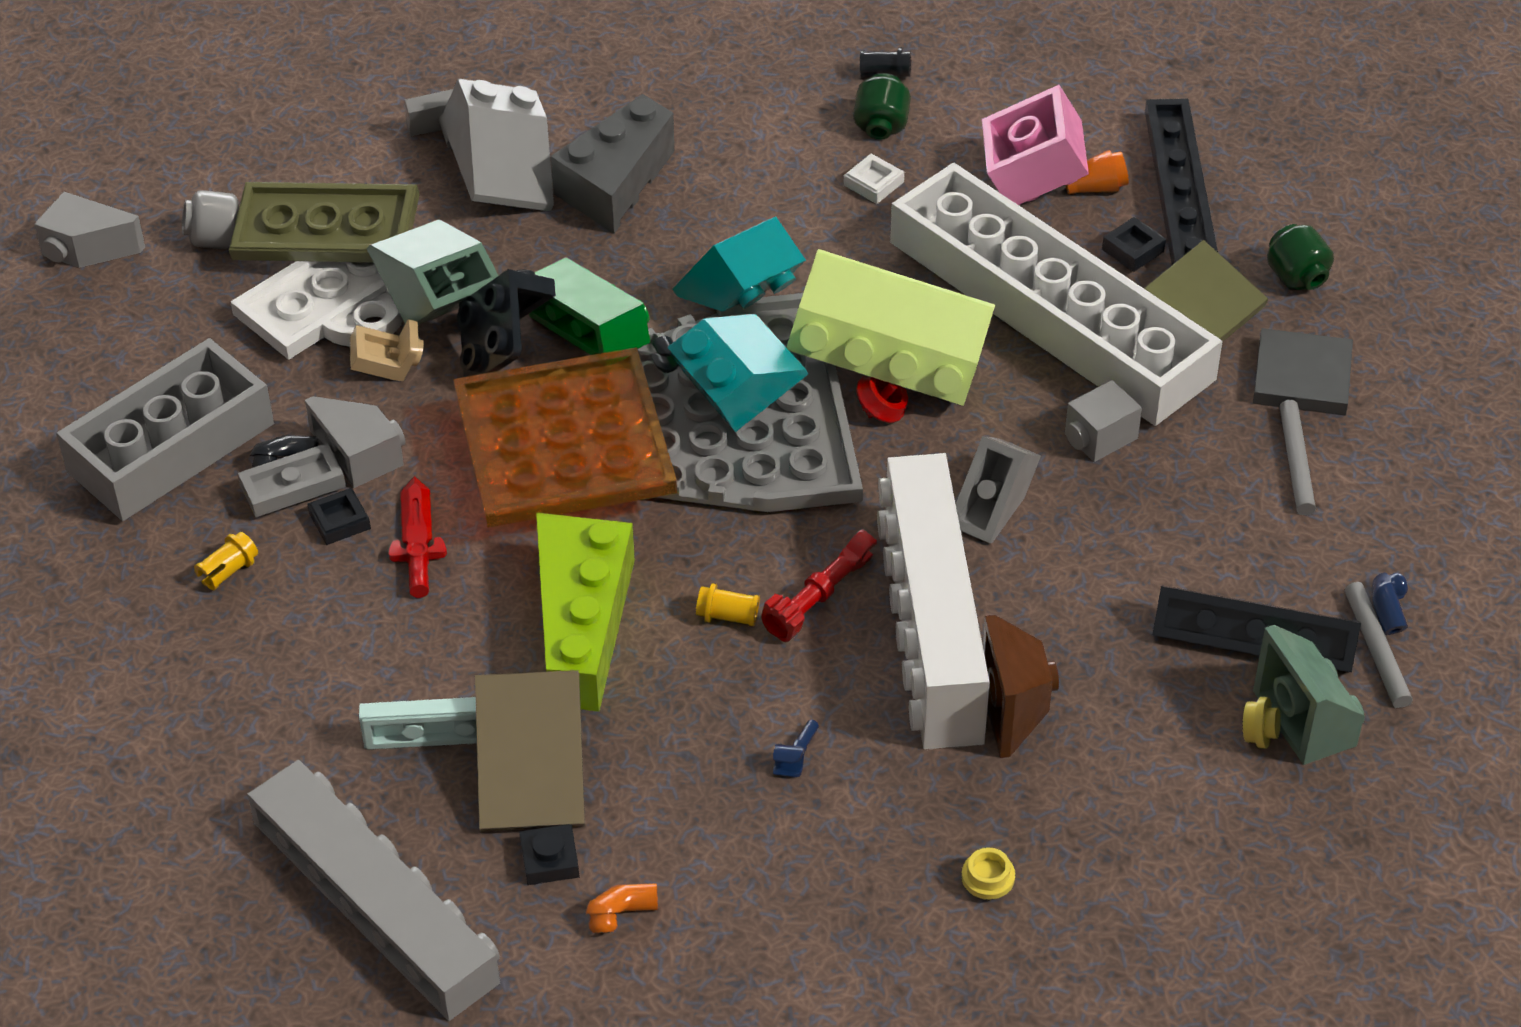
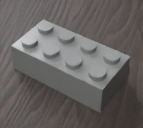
M208 338L61 429L56 434L66 471L121 521H125L274 425L267 385L212 339Z

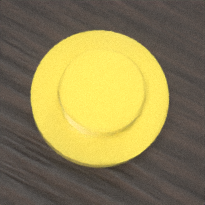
M1259 697L1258 702L1247 701L1245 704L1243 736L1245 742L1256 743L1258 748H1268L1270 738L1277 739L1279 737L1281 724L1279 708H1272L1269 697Z
M982 848L975 851L965 861L962 867V882L967 891L978 898L998 899L1005 896L1012 889L1015 882V869L1007 855L995 848Z

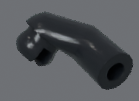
M282 435L258 443L254 446L250 455L254 457L252 468L275 461L277 458L281 459L319 446L318 437Z

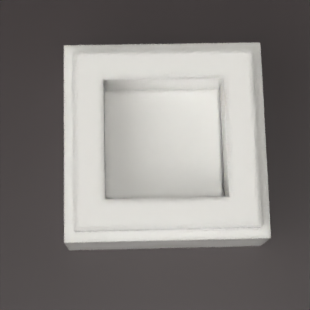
M873 154L868 155L844 175V186L876 204L904 183V171Z

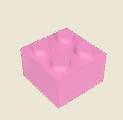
M1060 85L982 119L987 174L998 191L1017 205L1033 201L1040 195L1063 185L1072 184L1079 178L1089 175L1082 120Z

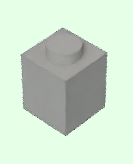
M1111 380L1068 403L1065 435L1075 449L1082 450L1091 460L1096 462L1138 439L1142 407Z

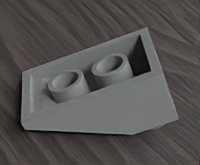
M458 78L441 121L471 200L544 211L552 210L554 200L547 116L537 92L524 86L510 87L492 84L485 80L471 81Z

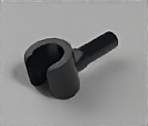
M660 336L653 340L652 345L657 353L650 355L656 367L663 373L673 372L679 367V364L667 348L673 343L671 337Z

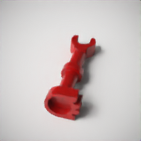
M864 529L860 530L829 566L822 572L812 573L804 581L805 587L792 599L787 596L783 598V595L774 594L764 603L761 614L762 622L768 632L783 642H789L802 629L805 619L804 614L817 602H825L834 594L835 585L850 572L863 567L872 558L873 554L869 550L877 544L878 540Z

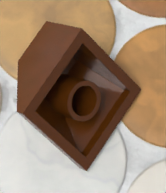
M996 615L985 616L983 651L989 677L987 709L1000 758L1011 757L1049 712L1051 692L1058 691L1059 676L1055 661H1047L1041 640Z

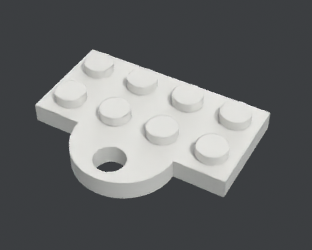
M296 261L231 301L233 315L288 360L324 337L333 343L350 346V336L356 325L393 334L403 322L375 264L366 262ZM370 317L383 318L374 323L364 322L365 319Z

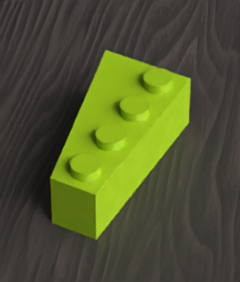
M536 513L546 672L579 670L581 710L599 712L635 561L633 523Z

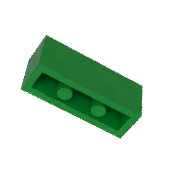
M567 257L535 272L538 276L555 280L556 296L529 313V317L605 365L651 343L648 330L650 317L646 306L641 300L634 298L617 288L614 284L600 278Z

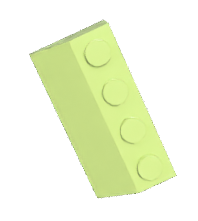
M818 249L786 348L794 353L964 406L995 304Z

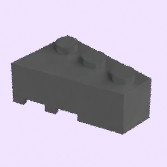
M642 94L551 155L554 195L615 234L620 227V220L629 208H634L639 201V194L647 183H652L675 151L673 112Z

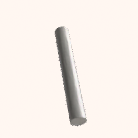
M1286 400L1280 404L1279 408L1296 510L1299 515H1311L1316 511L1298 403L1294 400Z
M1361 582L1351 583L1345 588V594L1356 620L1361 622V632L1391 702L1395 708L1409 706L1413 701L1364 585Z

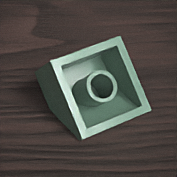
M1276 625L1266 627L1253 692L1258 699L1259 697H1269L1272 708H1279L1281 717L1280 731L1302 764L1305 765L1357 746L1361 727L1365 719L1363 707L1358 698L1350 695L1342 685L1333 663L1329 659L1323 658L1312 641Z

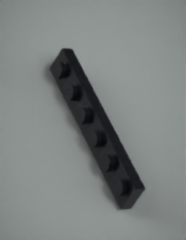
M1146 99L1145 117L1171 264H1175L1203 240L1218 252L1189 99Z

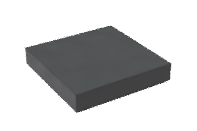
M1261 328L1253 404L1279 407L1283 401L1294 400L1298 403L1300 410L1346 415L1349 400L1353 339Z

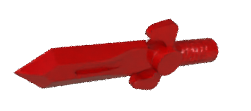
M414 476L400 492L402 542L407 544L406 549L402 548L401 541L399 540L393 541L389 548V559L393 562H408L410 595L415 598H423L429 593V560L444 558L447 555V549L441 537H435L433 539L434 544L431 547L427 546L432 540L430 489Z

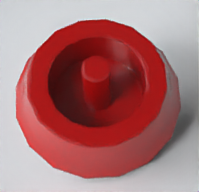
M867 375L857 382L856 392L858 400L869 419L874 417L882 422L894 423L904 416L908 403V395L904 387Z

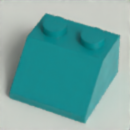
M775 216L713 245L672 290L677 297L721 312L738 304L745 309L759 301L766 294L765 291L771 289L776 294L791 285L796 280L793 273L806 259Z
M756 314L703 318L667 347L688 379L735 432L809 374Z

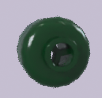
M881 73L866 79L859 85L856 93L853 113L855 124L874 139H886L890 135L900 133L905 129L908 121L911 100L909 89L897 77L891 74Z
M1290 224L1281 228L1271 238L1267 252V262L1282 283L1290 290H1303L1306 288L1313 290L1323 285L1329 278V271L1334 263V253L1312 226Z

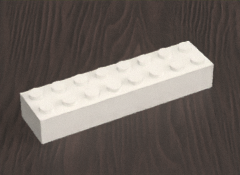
M953 162L892 203L890 243L965 295L995 304L993 311L995 316L1098 387L1113 380L1142 407L1141 417L1154 426L1158 425L1216 381L1222 340Z

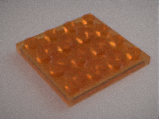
M637 347L453 379L455 395L487 528L537 519L536 513L560 515L677 493L676 476Z

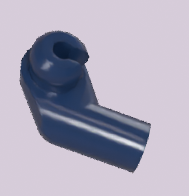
M1385 572L1374 578L1372 584L1373 606L1385 635L1400 633L1408 628L1399 599H1402L1407 593L1408 586L1405 577L1398 572L1390 575Z

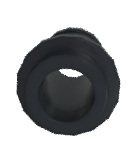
M898 47L897 52H860L861 78L872 77L881 73L891 74L900 81L903 80V77H911V51H903L902 47Z

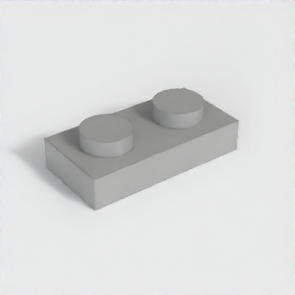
M328 443L238 473L240 486L255 518L346 487L344 474Z

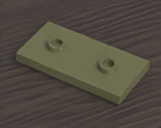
M245 182L229 246V253L232 260L374 263L366 249L368 246L413 229L420 195L417 184Z

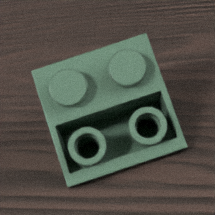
M441 220L433 221L371 244L366 248L405 324L410 319L417 321L419 325L459 309L461 301L499 276L482 242Z

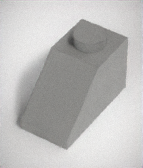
M63 192L34 224L42 256L47 257L51 261L63 262L78 268L138 254L145 248L139 216L67 192Z
M314 396L305 400L310 432L313 436L318 437L320 445L328 443L344 476L353 488L404 465L401 446H404L406 441L403 431L394 419L389 421L376 405Z
M982 436L956 502L960 530L988 543H993L1025 498L1041 455L1000 438Z

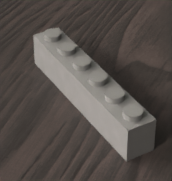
M298 759L248 793L254 824L448 1021L452 1020L500 984L497 963L500 955L491 939L484 933L476 935L466 925L465 918L459 908L449 899L442 901L432 891L430 882L420 869L415 866L409 869L399 859V854L392 842L383 834L377 837L367 827L363 815L352 803L344 805L335 796L332 785L322 773L316 772L313 774Z

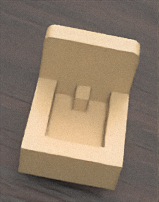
M408 319L400 335L356 325L350 336L351 370L395 381H404L411 366L419 364L423 353V340L418 339V322Z

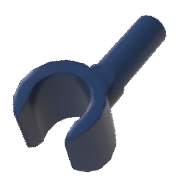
M815 720L807 721L797 739L794 740L793 746L775 744L773 775L800 777L803 769L804 753L819 728V724Z

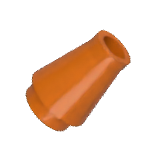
M1107 150L1088 159L1089 175L1079 178L1076 182L1065 185L1068 195L1088 192H1119V187L1129 185L1128 171L1122 152L1111 153L1110 150Z

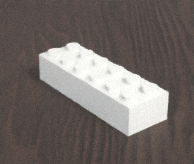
M946 453L888 457L887 478H879L878 480L880 506L886 507V510L877 512L879 539H886L887 544H889V547L883 548L885 575L892 576L893 581L896 583L890 584L889 587L892 614L899 613V618L902 620L901 622H896V641L898 651H905L906 659H908L902 661L905 691L912 690V696L915 699L909 700L911 730H920L923 749L984 745L989 677Z

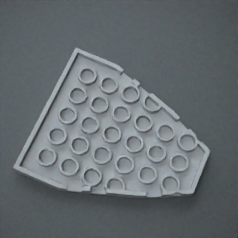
M803 293L762 297L748 308L743 309L738 304L724 312L717 310V314L706 318L756 314L783 345L787 347ZM691 314L678 318V327L669 331L655 333L653 328L648 329L651 343L606 365L586 353V362L566 371L562 365H559L547 371L539 379L528 380L512 388L522 469L619 493L763 512L863 502V487L835 365L791 352L809 374L735 432L688 379L680 366L673 372L663 373L656 367L650 356L652 353H657L652 345L655 338L668 336L674 342L702 320L695 321Z

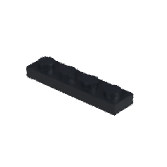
M1162 585L1152 635L1260 655L1265 628L1276 625L1312 641L1323 658L1329 659L1336 670L1352 672L1361 622Z

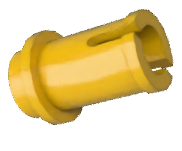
M245 533L229 534L225 537V544L201 563H197L194 566V571L197 577L203 574L208 575L201 582L214 591L223 581L244 565L248 568L254 564V557L258 555V549Z
M714 583L711 584L710 588L701 586L697 599L696 615L705 617V622L709 623L712 618L749 624V626L754 627L758 616L760 596L717 589V584Z

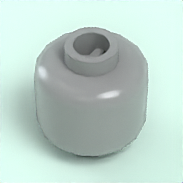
M206 190L195 192L192 200L184 201L182 234L189 235L190 242L196 247L229 249L239 210L238 198L234 194Z

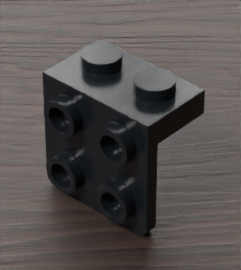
M507 269L459 303L457 322L461 331L462 351L460 354V365L463 369L465 384L477 386L519 358L522 351L520 319L556 296L554 279L538 276L532 270Z

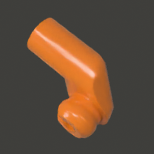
M657 883L616 885L591 900L586 909V914H590L589 929L593 933L614 932L617 928V913L658 910Z

